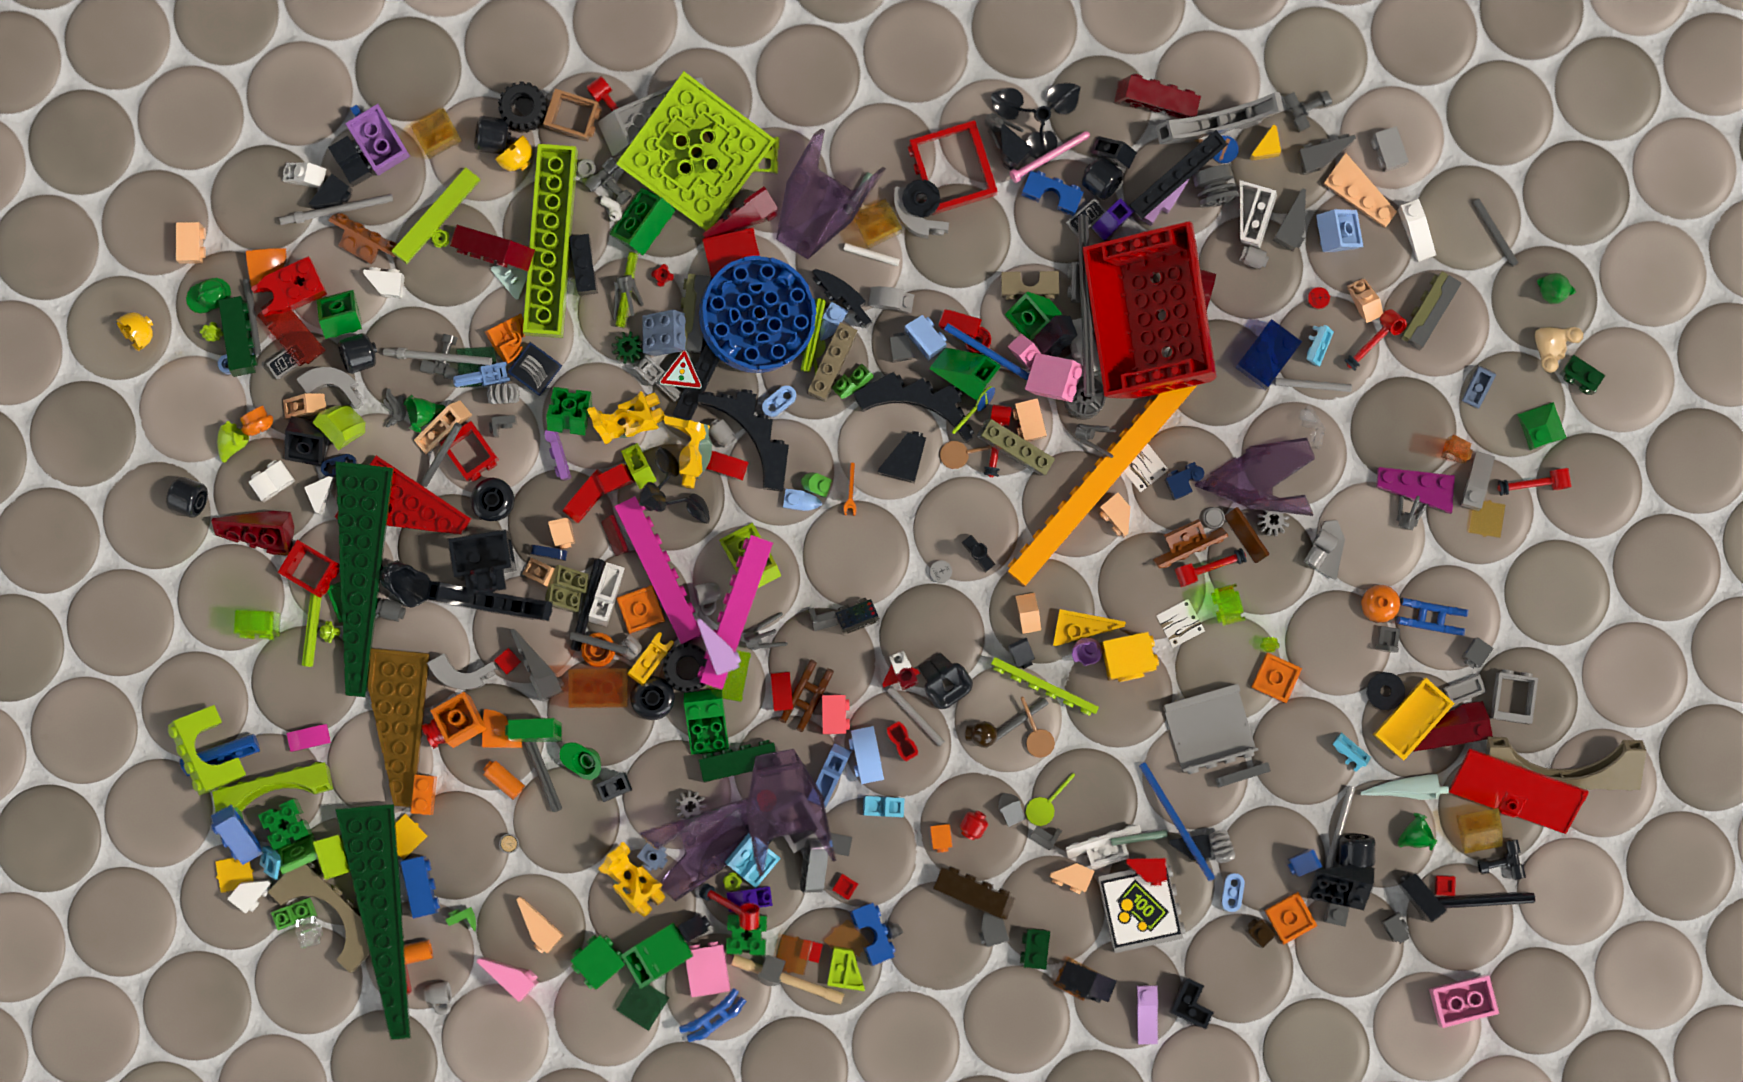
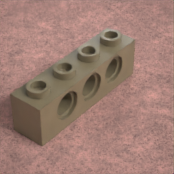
M841 322L839 323L808 389L809 395L826 402L858 334V330Z

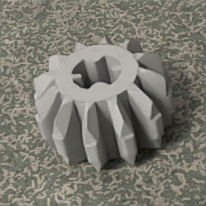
M492 384L488 386L487 397L488 402L491 404H508L519 401L520 390L517 384Z
M1269 504L1268 510L1265 507L1261 509L1264 514L1257 515L1258 518L1263 519L1258 521L1257 525L1263 524L1264 527L1260 531L1263 532L1267 529V536H1270L1272 531L1275 537L1278 536V531L1283 534L1285 532L1283 527L1289 526L1284 520H1288L1290 517L1282 515L1286 512V509L1280 512V505H1276L1274 510L1273 505ZM1270 516H1272V518L1274 516L1277 518V520L1275 521L1277 525H1275V523L1270 524Z
M691 790L687 793L688 798H686L684 793H681L680 795L684 800L676 799V802L681 804V806L674 807V810L681 809L677 817H681L684 814L683 822L687 821L688 816L690 817V823H694L693 816L700 821L701 817L698 813L706 814L705 811L701 810V807H707V804H700L705 797L702 796L697 799L699 792H695L694 797H692ZM690 801L693 802L692 804H696V808L691 813L689 809L686 810V805H689Z
M1219 830L1209 835L1214 856L1219 864L1229 862L1235 858L1227 831Z

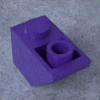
M1120 198L1091 228L1103 241H1106L1133 215L1134 211Z
M770 886L726 893L727 899L740 907L745 903H755L760 908L773 906Z

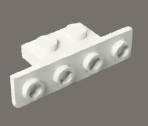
M1129 825L1120 831H1110L1104 836L1091 837L1081 843H1072L1069 847H1066L1067 857L1070 859L1087 853L1092 870L1129 859L1125 844L1112 846L1111 838L1141 834L1140 825Z

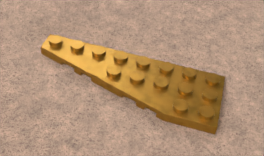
M372 648L368 691L376 720L394 806L412 807L415 775H418L422 737L421 725H423L429 669L427 663L430 660V654Z

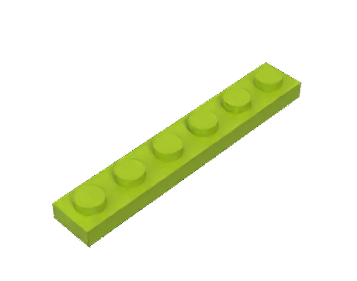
M994 657L991 663L994 666V671L1001 674L1007 672L1011 674V679L1020 683L1022 680L1029 683L1028 687L1036 691L1040 688L1046 691L1045 695L1053 699L1059 697L1063 699L1062 703L1073 708L1076 705L1081 708L1080 712L1088 716L1091 713L1095 715L1099 709L1098 706Z

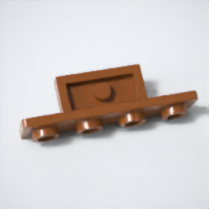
M336 213L329 218V222L345 230L338 245L339 247L370 264L375 261L379 249L396 257L392 250L397 243L388 241L381 237L379 233L365 228L363 224L348 219V216L345 214Z
M1197 519L1165 534L1164 537L1170 552L1153 559L1159 569L1167 568L1173 562L1184 560L1195 552L1204 551L1212 544L1221 543L1228 537V534L1222 527L1205 534L1200 520Z

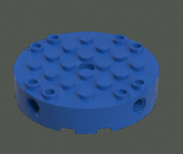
M748 256L729 263L709 282L700 302L699 321L706 343L720 360L744 372L765 373L784 367L806 348L815 329L816 305L809 290L810 287L793 267L775 258ZM754 310L760 311L762 318H756Z

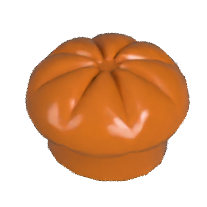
M260 406L240 418L243 425L241 431L247 436L257 435L260 431L264 432L272 426L273 416L267 414L264 406Z
M597 632L589 635L593 638L614 643L611 637L604 633ZM582 643V657L591 666H605L615 656L614 651Z

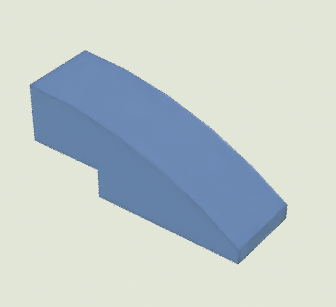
M834 743L811 792L810 801L826 808L852 751Z

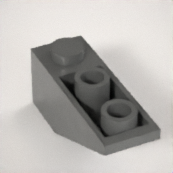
M1343 134L1338 136L1337 140L1331 141L1329 138L1320 141L1318 145L1313 146L1310 143L1302 146V149L1298 152V157L1303 174L1323 170L1356 139L1355 135Z

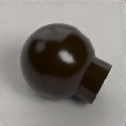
M988 721L978 722L974 726L968 725L966 727L965 739L966 741H973L979 747L987 748L995 743L997 730Z

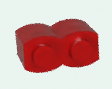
M898 721L887 728L889 739L897 745V752L904 761L907 762L918 755L916 744L908 738V731L901 722Z

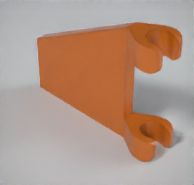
M851 463L849 499L844 505L845 516H847L846 512L849 508L853 509V516L856 515V505L853 501L855 463Z

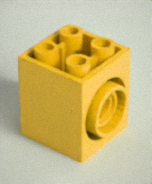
M1149 632L1100 643L1108 681L1118 679V682L1141 678L1144 677V673L1157 670L1156 666H1159L1157 654H1153L1152 650L1155 647L1153 635L1149 636Z

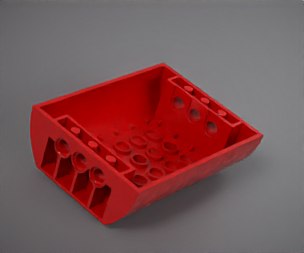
M1187 221L1083 247L1104 396L1120 399L1142 398L1212 382L1217 376L1193 223ZM1156 273H1159L1161 276L1158 283L1153 282V276ZM1165 310V319L1159 320V312ZM1170 347L1172 349V354L1166 358L1164 356V351L1166 348Z

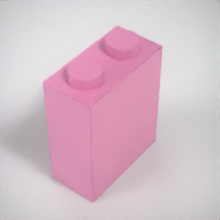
M1036 353L1025 390L1035 395L1072 402L1076 394L1079 378L1082 375L1083 365L1074 360Z
M719 941L707 943L708 947L700 948V944L688 946L694 955L686 961L691 998L731 991L724 944L719 945Z

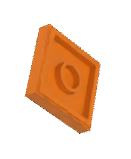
M653 585L617 597L629 634L665 622Z
M1267 652L1251 688L1287 703L1302 668Z
M1299 892L1264 910L1283 945L1317 926Z

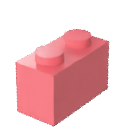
M822 695L823 735L846 734V730H850V718H846V711H850L849 699H846L845 695Z

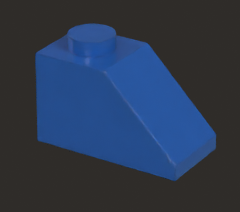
M1307 849L1289 858V864H1287L1291 874H1295L1296 877L1322 867L1314 849Z

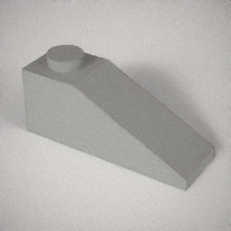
M1476 451L1460 506L1476 511L1482 509L1495 456Z

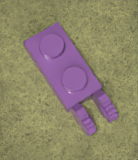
M546 429L544 432L545 439L550 442L552 447L549 448L550 455L557 464L555 466L556 475L564 481L569 480L572 477L560 437L557 432L547 431Z

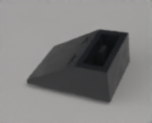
M1351 864L1317 870L1307 898L1364 911L1374 886L1375 868L1359 867Z

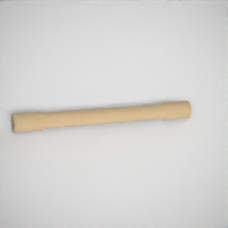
M736 954L731 964L737 968L757 974L762 971L764 966ZM783 972L780 976L782 983L816 994L838 1004L842 1003L845 993L819 986Z

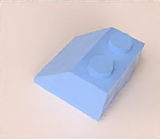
M1334 209L1316 215L1320 245L1323 252H1339L1363 248L1357 210Z
M921 315L905 326V333L909 335L911 341L926 359L930 361L946 348L947 344L945 341L947 339L941 332L937 333L933 328L935 325L929 317L925 318Z

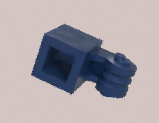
M1195 462L1186 465V470L1179 472L1177 469L1167 474L1168 477L1164 481L1173 501L1193 492L1189 484L1190 479L1194 482H1199L1203 479L1205 472Z

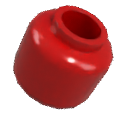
M978 810L976 812H967L960 824L962 835L970 840L981 838L988 827V821L985 819L986 815Z

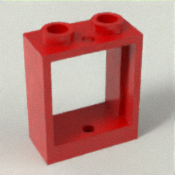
M472 421L461 427L447 454L466 481L469 482L471 480L474 482L482 476L481 473L486 469L490 471L498 465L496 462L499 461V458ZM471 433H474L491 457L467 473L450 448ZM446 439L440 442L441 446L443 445Z
M297 539L277 573L321 598L329 590L331 580L338 575L340 564ZM307 551L330 564L315 589L293 576Z

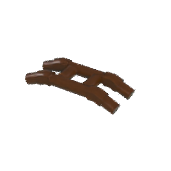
M810 659L792 694L793 709L796 705L806 710L796 728L800 732L804 731L834 673L832 669L827 668L818 686L808 682L817 664L812 659ZM804 688L814 693L810 703L799 699ZM793 710L783 711L779 720L782 723H786Z

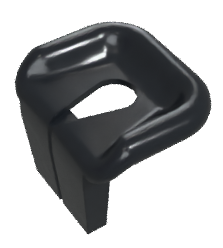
M941 652L919 667L927 681L925 683V692L933 705L938 709L951 707L965 697L973 687V681L966 669L959 663L952 664ZM945 678L954 683V687L950 691L944 690L942 680Z

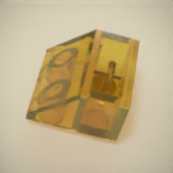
M444 108L411 125L428 159L462 142Z
M886 199L851 215L867 249L902 233V227Z
M1498 808L1456 816L1464 854L1503 846L1502 823Z

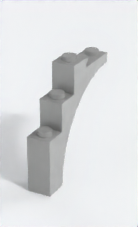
M1275 92L1233 108L1190 118L1168 120L1155 127L1160 144L1189 143L1204 136H1209L1215 130L1222 135L1233 129L1251 128L1262 123V120L1284 111L1280 93Z

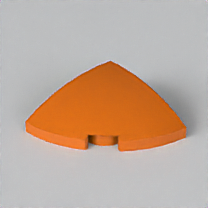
M286 248L246 251L251 287L258 284L266 275L284 268Z
M521 313L485 331L490 343L507 364L513 361L523 348L520 346L522 338L525 337L523 333L524 320Z
M484 709L483 722L487 730L482 732L483 748H522V742H512L505 735V726L508 725L507 716L494 710Z

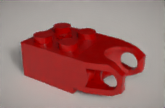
M309 256L266 275L258 284L251 287L254 294L268 291L274 295L272 303L262 311L265 317L273 314H284L328 295ZM300 280L304 281L302 286H299L297 283Z

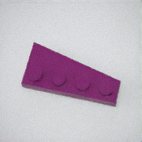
M1383 467L1377 469V488L1399 496H1405L1415 501L1416 496H1420L1419 502L1449 514L1453 510L1455 475Z

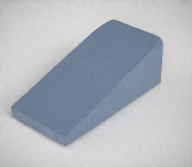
M1478 365L1462 401L1479 409L1496 373Z

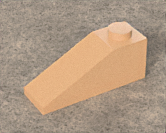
M460 400L449 404L414 441L425 454H428L441 441L447 438L456 422L463 425L472 414Z
M519 897L517 902L531 938L536 943L534 947L541 953L544 951L549 953L564 934L524 898Z

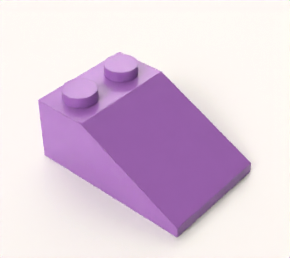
M379 104L345 123L378 176L410 157V154Z

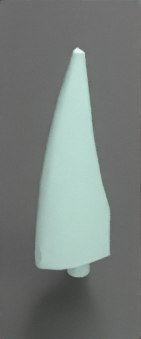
M1429 774L1390 781L1362 791L1361 795L1397 796L1417 800L1439 799V794H1449V787L1439 786L1438 775Z

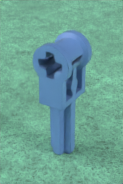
M501 362L479 367V372L454 376L453 383L455 387L482 383V386L485 387L492 384L510 382L505 367L507 363Z

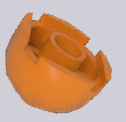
M1375 585L1369 588L1363 594L1361 600L1363 613L1370 621L1376 623L1392 620L1398 614L1400 608V598L1397 592L1386 585Z

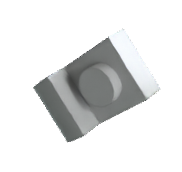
M871 287L868 306L882 310L893 309L909 314L912 313L914 295L904 292L905 290L892 287Z

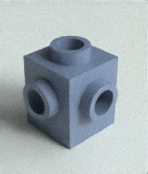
M648 841L637 856L643 861L641 865L649 871L652 869L656 871L658 868L663 869L668 862V859H666L668 855L665 852L666 848L658 842L654 845ZM653 853L657 855L656 860H652L651 855Z

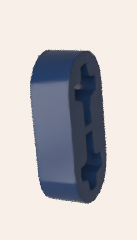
M350 454L328 459L322 463L321 472L326 477H336V468L332 469L331 474L325 471L328 468V464L336 466V461L346 462L347 458L351 461L353 460L354 464H358L357 459Z
M532 545L531 555L562 561L567 559L568 551Z

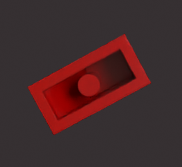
M1166 858L1125 859V863L1145 882H1150V886H1162V882H1167Z

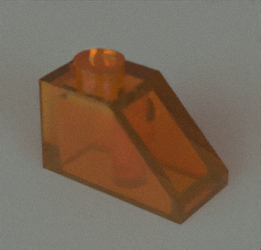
M1451 435L1445 441L1441 457L1463 464L1471 458L1473 449H1470L1472 443L1456 435Z

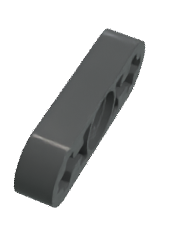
M1266 762L1215 778V781L1219 788L1270 772L1271 769L1269 763Z

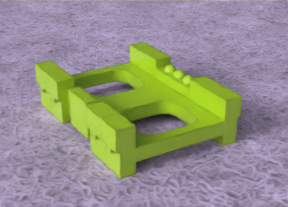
M773 137L776 141L772 145V149L763 157L764 159L771 160V168L760 169L757 166L753 171L754 173L773 172L778 174L779 137Z

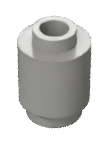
M1244 246L1239 260L1243 261V264L1260 270L1261 267H1266L1269 257L1266 256V251L1252 246Z
M716 419L709 425V433L724 448L736 439L735 433L723 419L720 421Z

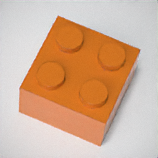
M465 692L430 710L445 742L452 748L487 730L472 698Z

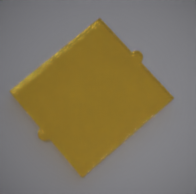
M1489 500L1488 502H1483L1480 511L1472 510L1469 533L1483 535V537L1501 538L1505 505L1492 503Z

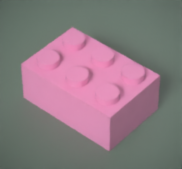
M1481 975L1429 988L1438 1026L1441 1028L1499 1014L1489 975Z

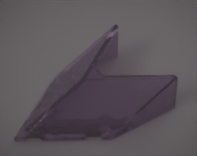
M1307 438L1255 445L1246 449V453L1239 458L1234 457L1210 473L1211 476L1203 482L1200 480L1194 484L1195 487L1248 508L1313 516V511L1305 494L1278 498L1273 496V487L1315 460V455Z

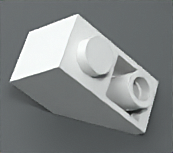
M286 163L283 171V182L307 187H322L326 169L311 163Z
M369 267V270L363 271L364 275L383 297L402 299L404 275L400 273V270L388 269V272L381 271L380 268Z
M268 879L242 882L228 900L245 914L249 910L253 912L260 904L257 900L261 895L265 897L272 888L270 887L272 881Z

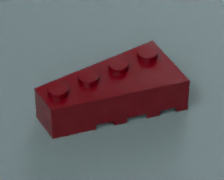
M1132 74L1119 81L1114 103L1121 105V102L1124 101L1130 103V107L1133 108L1148 107L1147 109L1150 112L1162 113V111H1166L1165 115L1183 119L1197 116L1201 96L1196 95V92L1186 89L1183 91L1178 89L1176 85L1167 84L1166 86L1160 84L1159 80L1143 79L1142 75Z
M458 224L450 244L451 247L457 249L456 252L467 256L470 253L469 256L480 260L483 257V261L492 264L496 261V265L505 268L509 265L525 271L529 270L535 249L514 241Z

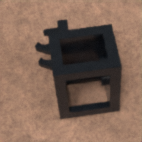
M505 529L448 539L454 577L458 580H465L468 596L507 589L504 573L517 571L510 532Z

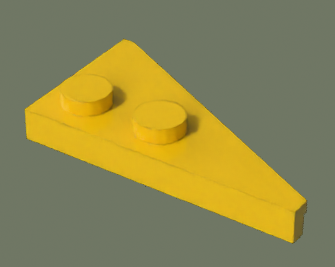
M1059 609L1053 646L1125 627L1126 622Z

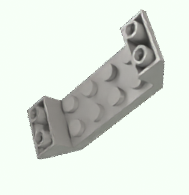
M702 77L694 78L706 87ZM673 85L620 107L598 122L613 157L625 152Z

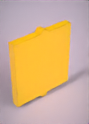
M406 813L396 822L398 855L404 860L428 837L419 827V824L415 823Z
M234 858L215 861L218 874L216 878L219 879L221 893L235 890L242 882L254 881L252 873L254 869L251 868L250 861L244 865Z

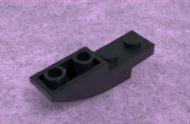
M816 268L812 271L814 275L812 279L818 286H823L826 290L824 294L830 301L834 300L838 303L843 299V306L848 311L852 310L856 315L853 318L859 326L864 325L867 328L872 324V320L862 309L866 305V301L853 287L826 271Z

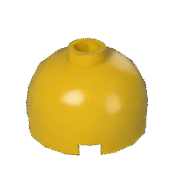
M522 135L510 144L502 154H499L495 160L507 171H516L518 169L523 171L530 165L529 160L533 152L531 144Z
M130 312L116 320L117 326L126 340L128 338L131 342H134L131 344L134 349L140 351L150 343L153 337L151 328L153 323L148 316L143 317L139 313Z

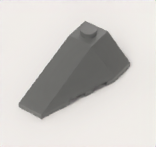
M515 629L510 630L520 654L524 657L523 663L532 675L529 677L539 700L545 701L563 693L565 683L562 677L557 676Z

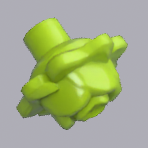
M210 322L209 326L204 325L203 329L200 330L202 337L207 341L215 342L223 336L222 329L217 327L215 322Z
M326 621L325 625L320 627V637L325 639V642L331 643L334 636L340 635V628H334L332 621Z

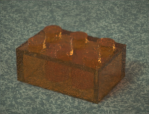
M627 668L568 669L569 708H629Z

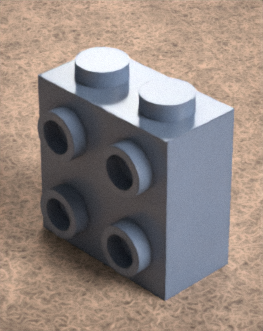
M668 310L642 316L643 353L659 356L685 351V313Z

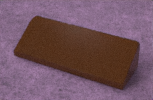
M1239 507L1225 515L1226 521L1254 563H1258L1269 555V552Z

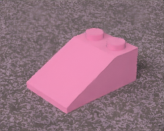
M485 957L479 958L476 961L518 1002L522 1001L539 983L536 980L538 978L537 975L531 970L526 971L525 969Z

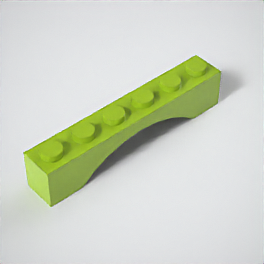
M315 762L308 767H296L293 771L277 772L270 777H258L254 781H243L235 786L220 787L218 790L212 791L215 812L217 813L231 804L242 812L256 798L279 789H300L312 794L333 790L330 769L325 762Z

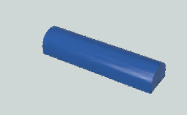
M253 733L198 752L197 755L207 764L220 765L235 758L240 759L260 751V747ZM181 758V759L179 760V761H180L181 769L184 771V773H185L187 776H190V774H188V773L185 771L184 761H183V759Z

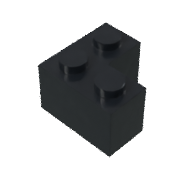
M346 136L328 147L352 187L373 176L370 172L373 168L367 159L363 160L360 154L363 152L355 139L351 140Z
M1067 961L1059 983L1065 985V990L1073 993L1076 990L1080 991V996L1100 1003L1101 1000L1109 1002L1117 980Z
M1184 977L1168 1012L1205 1030L1214 1014L1212 1010L1197 1004L1204 985Z

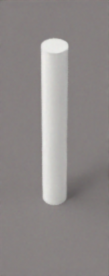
M845 243L844 251L899 266L900 259L848 243Z

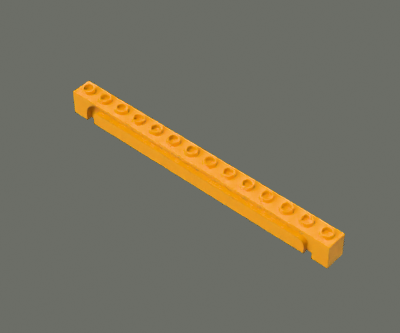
M1197 385L1160 393L1154 401L1150 399L1144 406L1145 412L1142 415L1138 413L1131 421L1133 426L1130 429L1125 428L1119 435L1121 440L1117 444L1113 442L1106 450L1113 454L1114 457L1106 456L1103 458L1101 456L1094 464L1097 468L1092 473L1090 471L1086 473L1082 478L1084 483L1080 487L1076 485L1069 493L1072 497L1068 501H1062L1057 507L1059 512L1055 516L1051 514L1044 522L1047 526L1043 530H1037L1032 536L1035 540L1030 545L1028 543L1025 544L1020 550L1022 555L1018 560L1014 557L1007 567L1010 569L1007 573L1025 587Z

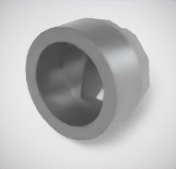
M892 923L894 928L887 927V935L890 940L903 933L900 925Z

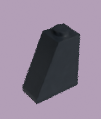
M912 431V434L907 433L879 467L878 474L915 484L926 442V437H923V433Z
M1407 872L1399 878L1401 881L1398 883V886L1426 922L1432 923L1447 912V909L1417 873L1412 872L1410 874Z

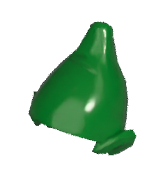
M1552 273L1537 279L1541 295L1549 304H1560L1569 295L1576 293V289L1570 284L1568 278L1561 273Z
M412 394L406 398L403 404L407 406L411 424L409 428L420 433L421 427L433 421L445 409L443 404L432 403L422 398H413Z
M1414 813L1416 818L1405 828L1397 844L1399 847H1429V850L1432 851L1437 843V839H1434L1433 833L1425 820L1427 817L1420 813Z

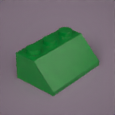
M641 188L609 234L634 252L644 256L676 209L662 197Z

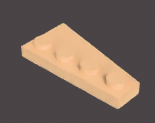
M1345 153L1323 184L1384 228H1386L1397 213L1347 153Z

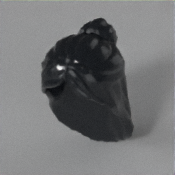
M398 560L388 562V564L382 567L379 575L382 586L395 595L404 606L413 608L427 601L429 583L431 581L427 574Z

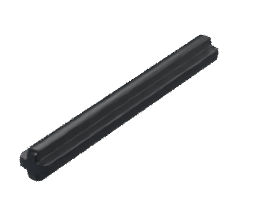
M595 558L575 628V632L585 635L589 614L605 563L602 559ZM572 640L570 649L580 651L583 642Z
M1534 893L1439 899L1445 908L1535 903L1536 900Z

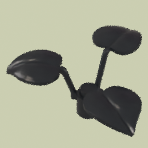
M1061 83L1053 86L1047 93V100L1051 105L1049 107L1041 106L1036 110L1021 108L1024 103V97L1015 88H1005L992 93L991 101L997 114L1006 120L1016 119L1019 111L1034 113L1035 120L1041 122L1040 133L1034 132L1030 134L1026 143L1032 147L1031 156L1038 159L1057 148L1058 142L1054 132H1043L1045 121L1051 117V109L1054 107L1055 111L1062 115L1073 112L1078 104L1081 87L1072 83Z
M659 447L655 453V462L658 468L663 473H666V477L658 487L652 482H647L643 486L639 505L645 506L649 511L662 512L665 510L666 505L687 502L686 508L689 513L697 520L708 524L710 521L708 506L705 500L698 494L692 493L689 495V498L665 501L666 496L660 489L671 475L674 477L679 475V464L671 452Z

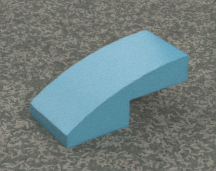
M864 796L863 815L904 818L905 798Z
M270 846L262 847L263 854L261 855L259 865L264 867V873L273 879H277L281 858Z

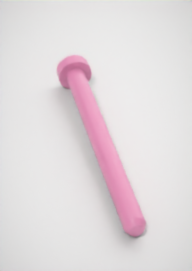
M1089 132L1081 133L1017 171L1015 169L1011 170L1009 173L1015 183L1021 181L1020 177L1090 137Z

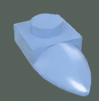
M833 302L830 303L822 317L819 331L820 340H825L835 334L839 323L843 322L848 310Z
M793 489L785 490L783 508L809 511L822 505V502L810 493Z

